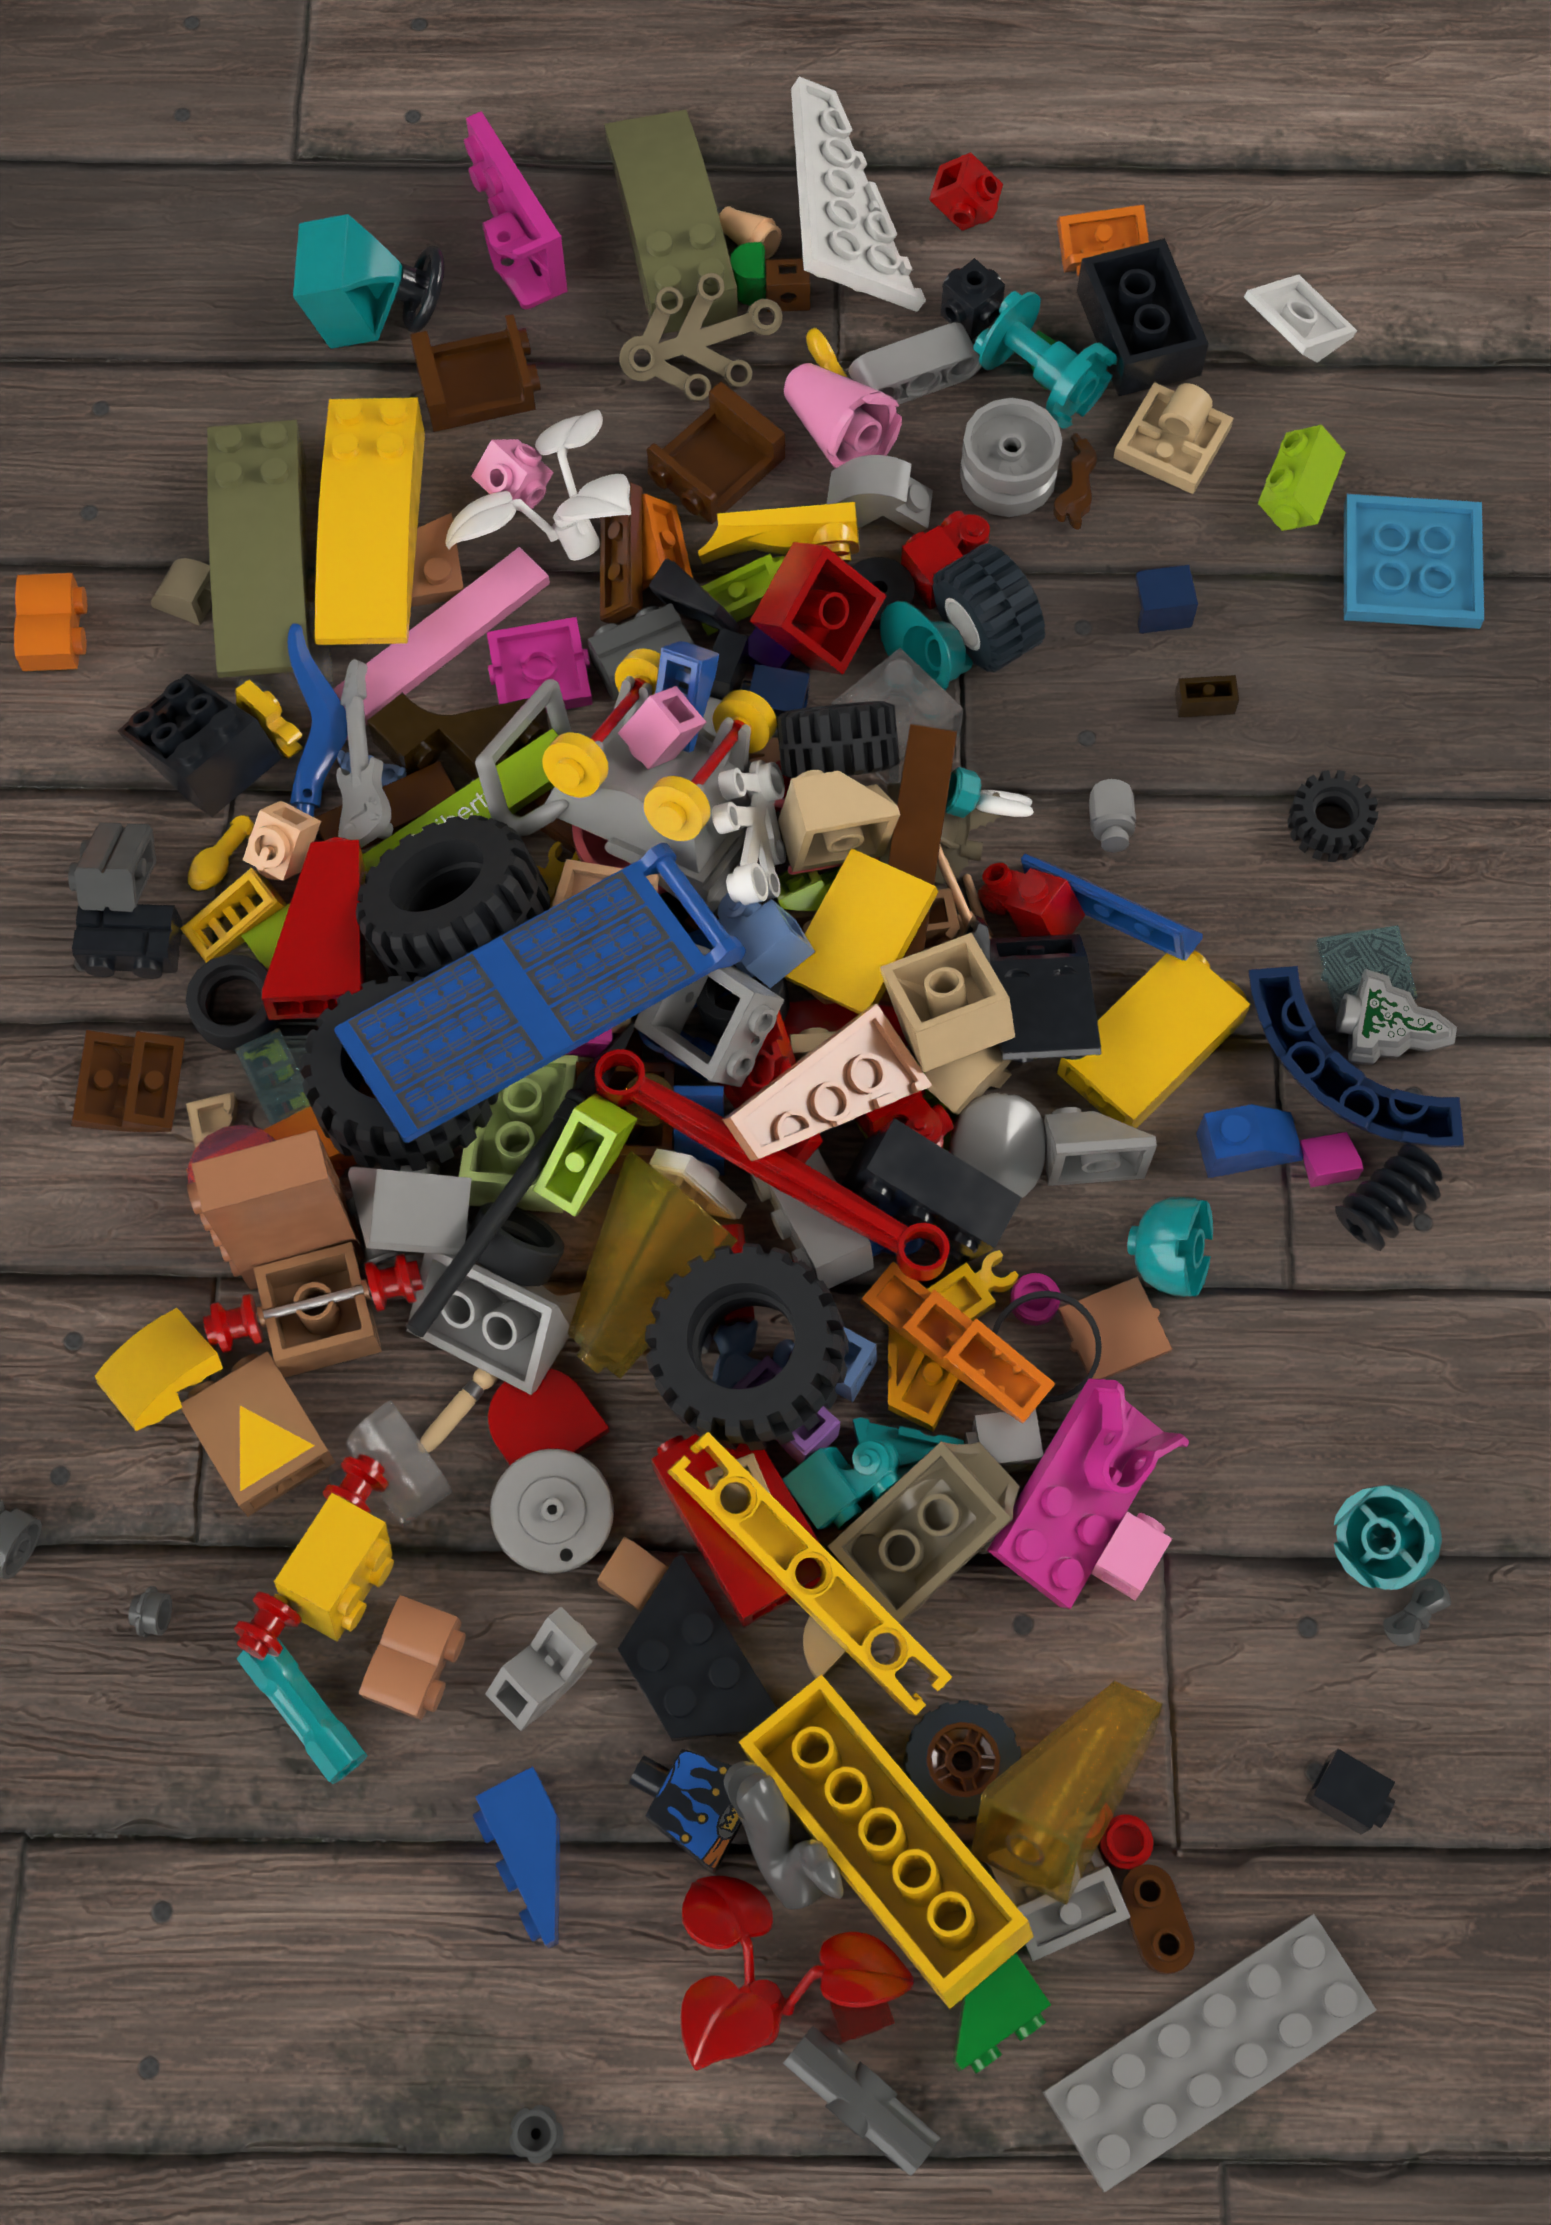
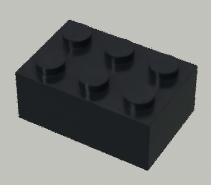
M1165 238L1082 259L1077 294L1096 342L1102 343L1117 356L1116 365L1108 366L1107 369L1113 375L1111 379L1118 397L1150 389L1154 382L1163 386L1201 376L1209 344Z
M895 1118L866 1139L841 1183L842 1186L907 1227L917 1223H929L940 1228L949 1241L950 1249L947 1262L955 1265L959 1263L963 1265L995 1249L1022 1199L1021 1196ZM920 1238L934 1247L933 1253L940 1258V1251L937 1245L928 1239Z

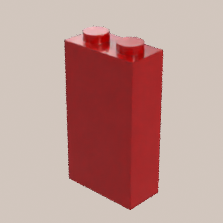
M694 1434L687 1439H684L683 1435L675 1436L657 1448L658 1455L651 1458L653 1471L742 1626L745 1628L793 1600V1598L667 1472L676 1461L685 1455L691 1463L684 1470L710 1490L705 1472L719 1467L705 1449L701 1450L697 1455L690 1449L700 1436ZM740 1443L736 1450L725 1448L735 1459L754 1453L770 1494L818 1541L765 1449L751 1451L747 1444ZM805 1558L799 1562L795 1571L798 1583L807 1589L814 1587L818 1583L821 1570L816 1561L811 1558Z

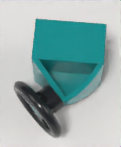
M348 214L299 223L293 297L330 349L378 341L394 299L404 302V325L408 331L417 333L428 324L436 308L444 278V256L440 248L429 246L419 255L414 267L400 263L388 249ZM421 304L422 306L416 316V309Z

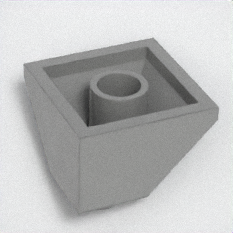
M1064 1107L1053 1111L1052 1114L1045 1115V1167L1048 1186L1145 1179L1157 1147L1156 1136L1096 1111L1081 1112V1109L1077 1107Z

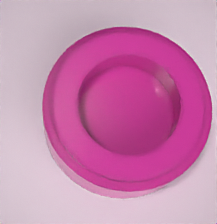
M1030 1273L1016 1281L1011 1291L1010 1303L1029 1293L1038 1291L1060 1293V1290L1050 1277L1040 1273ZM1051 1298L1034 1299L1021 1304L1012 1312L1018 1320L1025 1324L1033 1326L1042 1325L1049 1322L1056 1315L1060 1300Z

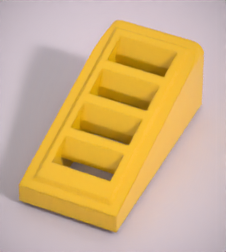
M250 868L180 929L207 963L211 959L228 954L243 944L245 941L241 935L287 904L266 877ZM256 894L263 900L258 906L252 900V897ZM241 904L248 912V915L243 919L235 910ZM223 916H226L234 926L229 931L219 921ZM208 926L211 927L219 938L214 944L211 943L202 931Z

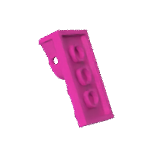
M482 111L466 117L469 137L464 139L468 155L473 162V166L469 167V174L477 191H485L489 197L488 204L494 218L482 223L494 270L502 277L518 300L519 306L523 309L533 308L566 293L567 283L561 235ZM506 258L514 261L510 266L501 264L502 260Z
M1089 1378L1013 1507V1520L995 1536L987 1551L1059 1607L1071 1609L1138 1491L1155 1468L1158 1459L1177 1447H1187L1189 1440L1180 1433L1164 1432L1125 1400L1124 1387L1118 1381Z

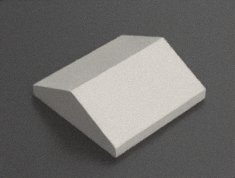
M1299 274L1247 290L1244 298L1302 355L1317 363L1353 338L1357 332Z

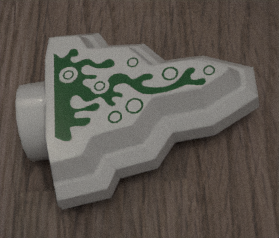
M1368 969L1363 971L1356 995L1344 994L1336 1020V1031L1349 1034L1348 1062L1364 1065H1373L1379 1057L1397 1059L1408 1049L1429 1052L1451 1046L1455 1043L1457 1027L1435 1010L1418 1007L1410 992L1393 987L1389 976Z

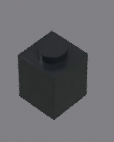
M1337 1749L1328 1755L1304 1802L1362 1835L1371 1830L1373 1825L1381 1828L1388 1819L1395 1804V1800L1389 1797L1395 1781L1342 1750Z

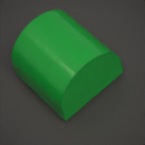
M762 242L742 244L733 251L730 262L737 286V301L745 305H751L760 299H766L765 245H762Z

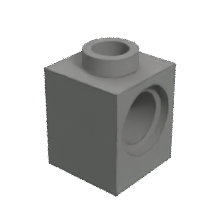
M1036 1408L1023 1424L1006 1412L975 1415L972 1432H965V1444L980 1442L1007 1473L1035 1470L1043 1456Z

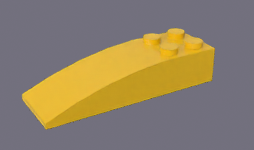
M418 398L329 399L318 513L315 587L316 645L408 644L425 432Z

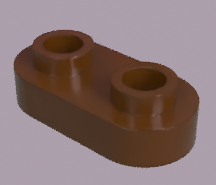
M1145 1864L1137 1866L1125 1875L1120 1885V1894L1131 1917L1127 1920L1140 1957L1149 1969L1159 1974H1174L1184 1969L1193 1958L1195 1943L1175 1885L1169 1874L1155 1865ZM1143 1882H1151L1156 1886L1158 1890L1156 1901L1147 1902L1142 1899L1139 1889ZM1162 1935H1170L1176 1940L1177 1950L1174 1955L1168 1956L1160 1951L1158 1942Z

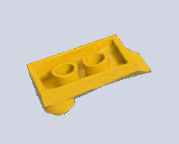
M855 502L718 513L717 529L707 544L698 550L702 564L750 550L786 555L793 542L824 545L843 561L849 563L851 562V555L859 552L858 520Z

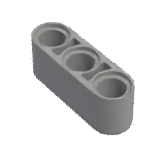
M950 323L867 352L853 361L848 372L852 380L888 394L899 405L968 380L980 370L981 365L979 364V354L973 350L974 345L961 323Z

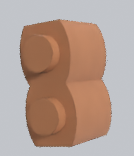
M400 1595L389 1616L380 1644L368 1666L359 1695L364 1699L421 1721L427 1710L435 1712L445 1689V1682L439 1680L442 1670L447 1661L454 1663L457 1660L465 1641L466 1633L459 1631L462 1624L460 1619Z

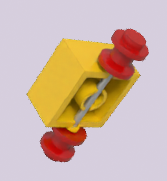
M359 1454L357 1459L345 1457L341 1467L346 1476L339 1486L332 1484L326 1486L323 1495L327 1501L274 1580L278 1594L271 1596L264 1592H257L253 1598V1602L258 1608L251 1622L238 1621L235 1625L234 1631L240 1636L237 1645L248 1654L260 1660H264L267 1654L278 1657L283 1647L277 1638L285 1626L297 1628L300 1622L338 1642L345 1629L351 1632L360 1622L367 1606L363 1602L373 1585L380 1587L385 1582L394 1565V1560L391 1559L392 1550L386 1522L370 1514L371 1510L365 1503L372 1491L384 1492L389 1485L387 1479L383 1476L385 1468L373 1458L364 1454Z

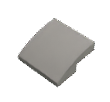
M1083 1814L1075 1815L984 1856L995 1882L1029 1921L1034 1937L1024 1947L1033 1962L1131 1918L1109 1866L1104 1864Z

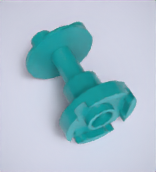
M1013 291L1003 300L999 309L1000 316L992 327L985 329L977 337L973 350L980 355L979 364L986 370H991L1001 365L1014 352L1034 366L1033 378L1051 391L1046 402V410L1056 420L1060 428H1068L1073 425L1071 423V416L1075 412L1083 417L1104 393L1113 376L1106 369L1108 366L1116 365L1117 356L1102 343L1092 344L1079 355L1061 341L1050 345L1031 330L1040 310V296L1031 291L1023 295Z

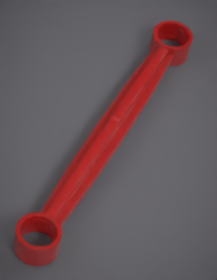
M616 1049L605 1053L598 1060L595 1067L596 1091L598 1095L616 1106L625 1107L636 1103L697 1143L829 1219L895 1252L899 1269L910 1279L916 1281L932 1280L940 1275L945 1268L950 1246L947 1236L937 1226L929 1223H917L907 1227L844 1186L782 1150L758 1160L750 1161L722 1119L724 1118L645 1077L644 1064L635 1053L624 1049ZM625 1066L635 1071L638 1079L631 1088L619 1091L607 1087L603 1082L602 1076L612 1067ZM917 1238L928 1239L939 1248L940 1258L930 1266L914 1264L907 1258L904 1252L906 1244Z

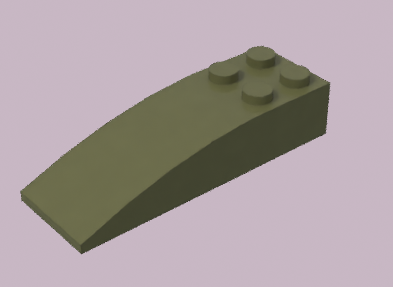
M687 110L605 123L606 139L649 320L656 308L655 297L657 293L665 287H674L682 294L683 304L678 312L670 315L663 334L679 331L696 297L697 282L707 273H715L722 278L724 292L718 299L713 301L701 327L738 317L737 286L713 192ZM706 279L703 282V290L707 295L713 296L718 291V285L713 279ZM664 293L661 297V303L664 308L669 310L675 308L677 301L673 294Z
M297 420L207 427L209 561L218 678L293 672L287 643L289 629L292 624L297 623L302 627L305 643L310 652L306 455Z

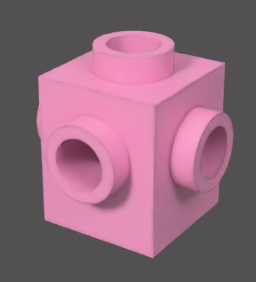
M518 439L490 441L471 477L489 494L508 491L512 496V500L521 499L533 509L543 499L546 493V485L554 472L541 461L542 456L536 449L523 444Z

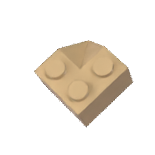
M810 770L801 773L796 778L791 779L778 820L792 872L842 864L851 848L872 858L884 856L900 817L898 806L877 784L864 786L840 771L823 773L821 770Z
M972 933L880 967L881 975L904 1037L923 1073L1015 1038L1010 998Z

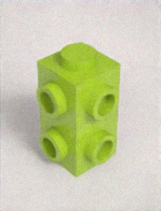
M1323 425L1287 432L1281 442L1270 474L1266 479L1258 505L1282 531L1318 524L1346 452Z

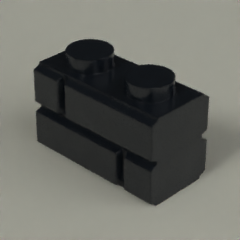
M137 904L133 912L111 911L109 907H105L104 911L82 910L78 906L76 930H74L72 945L73 956L81 970H85L88 974L96 977H111L115 971H132L134 975L145 979L160 978L162 973H176L180 954L179 946H181L182 930L180 929L183 927L182 919L175 905Z

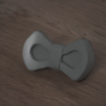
M1433 1578L1417 1582L1408 1605L1402 1611L1383 1621L1387 1638L1393 1644L1401 1647L1417 1644L1421 1629L1425 1630L1430 1626L1428 1621L1432 1614L1451 1605V1597L1446 1586Z

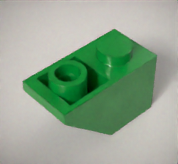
M1017 1953L1012 1955L962 1999L953 2055V2064L958 2071L970 2065L975 2074H977L1002 2055L996 2045L1005 2038L1015 2033L1019 2041H1022L1046 2023L1041 2012L1051 2006V2003Z

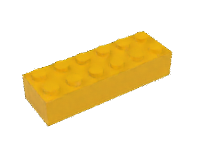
M822 1674L739 1741L749 1761L759 1766L775 1780L790 1812L812 1839L823 1843L827 1848L828 1855L836 1864L843 1878L949 2009L1034 1937L1026 1917Z

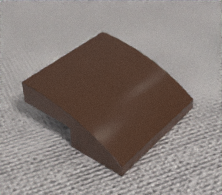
M86 1030L71 1126L110 1131L171 1132L185 1038L136 1031L135 1037Z

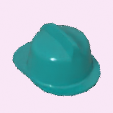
M903 601L891 603L883 611L880 621V633L886 653L925 696L936 698L943 695L950 681L971 669L973 661L966 653L964 639L960 631L953 624L943 621H931L919 609Z

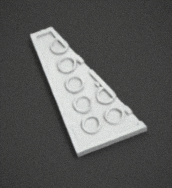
M798 77L791 88L804 271L848 286L855 291L864 292L918 312L926 299L921 288H914L911 283L909 274L913 269L908 257L899 255L893 241L898 234L876 183L868 182L863 170L867 166V162L863 153L855 151L849 139L852 128L836 91Z

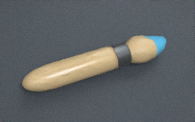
M478 1368L474 1372L473 1379L462 1388V1391H459L427 1428L418 1444L419 1453H429L438 1447L475 1405V1402L479 1400L484 1390L492 1387L499 1378Z

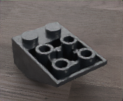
M187 673L182 678L171 682L166 687L164 693L147 707L136 711L131 716L129 722L118 730L119 734L188 801L210 817H214L282 759L256 718Z
M1080 934L990 938V965L1010 998L1015 1038L999 1043L1002 1059L1031 1062L1037 1058L1062 1057L1069 1060H1077L1087 1055H1101V1042L1088 957Z

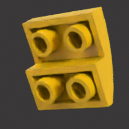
M175 1308L129 1338L103 1364L96 1373L95 1378L97 1384L135 1431H138L148 1425L160 1422L167 1415L183 1408L177 1392L188 1386L199 1384L206 1377L220 1371L223 1367L214 1348L181 1311Z

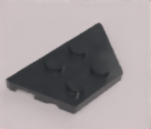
M682 1554L678 1555L621 1642L618 1651L672 1741L691 1740L714 1735L717 1737L738 1735V1733L751 1732L778 1709Z

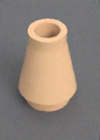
M730 206L725 207L721 211L719 218L723 233L738 246L750 242H762V245H765V259H769L774 255L780 245L782 233L772 218L739 211Z

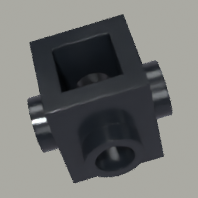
M975 258L963 268H956L947 275L942 285L940 315L949 323H961L972 341L985 329L993 325L1000 316L999 309L1004 300L1005 284L994 270L987 269Z

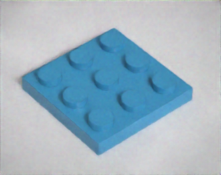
M1347 494L1344 502V620L1480 629L1484 621L1482 502Z

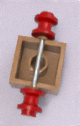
M349 1242L254 1267L262 1306H256L251 1293L243 1295L241 1306L225 1310L219 1302L210 1304L211 1314L203 1316L207 1339L211 1346L219 1344L221 1351L225 1353L232 1350L233 1341L238 1338L249 1336L255 1344L263 1343L262 1328L267 1327L274 1362L284 1378L382 1352L370 1300L373 1299L377 1312L385 1310L387 1299L402 1295L409 1304L417 1302L415 1292L424 1289L417 1260L407 1262L405 1253L396 1256L394 1266L381 1270L373 1262L365 1263L367 1279H365L363 1270L360 1268L361 1260L353 1243Z

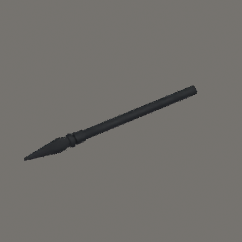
M630 1023L579 1074L575 1087L566 1092L565 1099L553 1116V1121L406 1324V1327L413 1334L423 1337L546 1165L574 1108L597 1093L595 1067L598 1060L609 1051L616 1049L625 1050L634 1031L635 1023ZM617 1066L608 1069L603 1074L602 1079L606 1086L609 1085Z

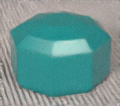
M957 767L951 772L946 813L964 818L975 809L981 793V780L976 772Z

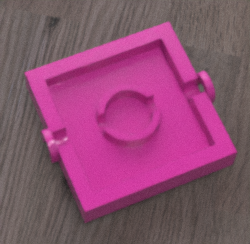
M577 617L487 632L492 665H488L491 685L496 684L499 705L530 698L541 684L548 679L556 680L559 683L566 709L593 705L586 670L591 668L587 649H582Z

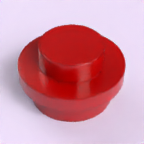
M1123 1814L1113 1817L1104 1825L1100 1833L1099 1844L1104 1858L1111 1865L1119 1869L1131 1870L1144 1864L1150 1857L1153 1850V1836L1150 1828L1143 1820L1133 1815Z

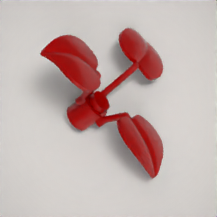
M708 1876L692 1882L684 1898L681 1917L683 1925L692 1939L712 1949H728L740 1942L744 1957L745 1980L744 1985L740 1988L731 1980L716 1975L696 1981L687 1989L684 1995L680 2015L681 2034L686 2053L695 2071L721 2060L744 2056L756 2051L760 2047L772 2044L779 2035L782 2015L790 2016L794 2013L796 2003L818 1978H821L820 1989L822 1995L827 2000L837 2005L854 2008L869 2007L894 2000L906 1994L914 1986V1978L911 1972L884 1942L867 1933L844 1932L830 1937L822 1944L819 1953L822 1965L811 1967L789 1997L784 1998L780 1988L774 1982L766 1979L755 1980L753 1943L750 1938L767 1934L773 1925V1911L765 1895L755 1886L744 1880L729 1876Z

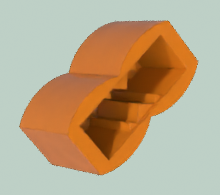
M73 573L17 575L14 650L15 657L22 671L78 669L79 655H85L87 649L85 630L83 627H79L80 614H87L85 588L78 587Z

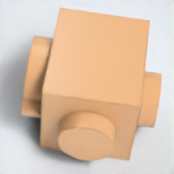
M283 801L260 809L248 839L243 861L255 866L258 873L272 880L284 881L300 873L310 843L315 841L321 821Z

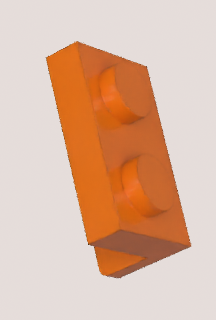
M1144 205L1060 216L1057 219L1064 273L1076 271L1077 277L1080 274L1083 258L1149 242Z

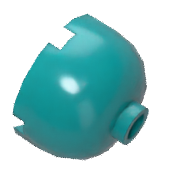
M1169 1197L1153 1204L1143 1214L1139 1226L1133 1225L1131 1227L1127 1241L1129 1255H1135L1136 1267L1143 1280L1158 1291L1180 1297L1199 1295L1206 1280L1211 1256H1203L1205 1239L1213 1240V1218L1209 1202L1192 1197Z
M1390 1484L1364 1488L1347 1498L1336 1514L1334 1526L1338 1525L1336 1531L1338 1542H1334L1335 1554L1346 1573L1363 1586L1369 1588L1378 1587L1384 1590L1402 1589L1424 1577L1439 1558L1442 1543L1439 1519L1429 1502L1413 1490Z

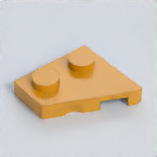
M889 1326L888 1410L934 1432L960 1380Z

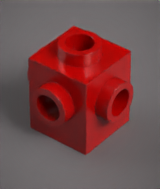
M969 152L939 166L929 200L961 231H964L978 224H984L994 218L998 209V201L1003 183Z

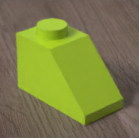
M597 1093L590 1096L574 1108L533 1191L571 1215H578L617 1160L638 1118Z

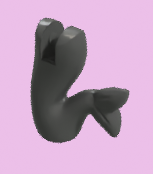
M742 1761L732 1765L724 1778L726 1792L745 1828L756 1863L769 1887L783 1906L790 1910L801 1909L817 1901L824 1893L830 1897L841 1899L843 1897L841 1875L836 1864L828 1855L827 1848L823 1843L811 1839L796 1844L793 1840L788 1806L775 1780L754 1763Z

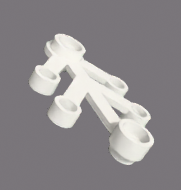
M757 760L750 764L749 773H742L739 768L722 771L718 776L719 788L724 799L740 798L747 793L751 799V806H736L730 801L714 805L712 808V820L719 834L737 831L740 827H747L740 866L736 867L733 873L728 874L726 879L730 898L733 902H741L743 905L779 897L781 888L774 865L782 864L786 860L785 846L780 836L774 807L775 801L782 799L785 794L783 776L775 762L765 763L763 760Z

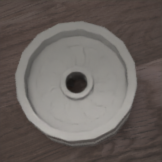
M1017 398L994 400L979 408L966 424L963 438L960 479L963 491L974 505L990 514L1013 517L1029 514L1045 504L1054 491L1062 446L1060 428L1052 415L1032 401Z

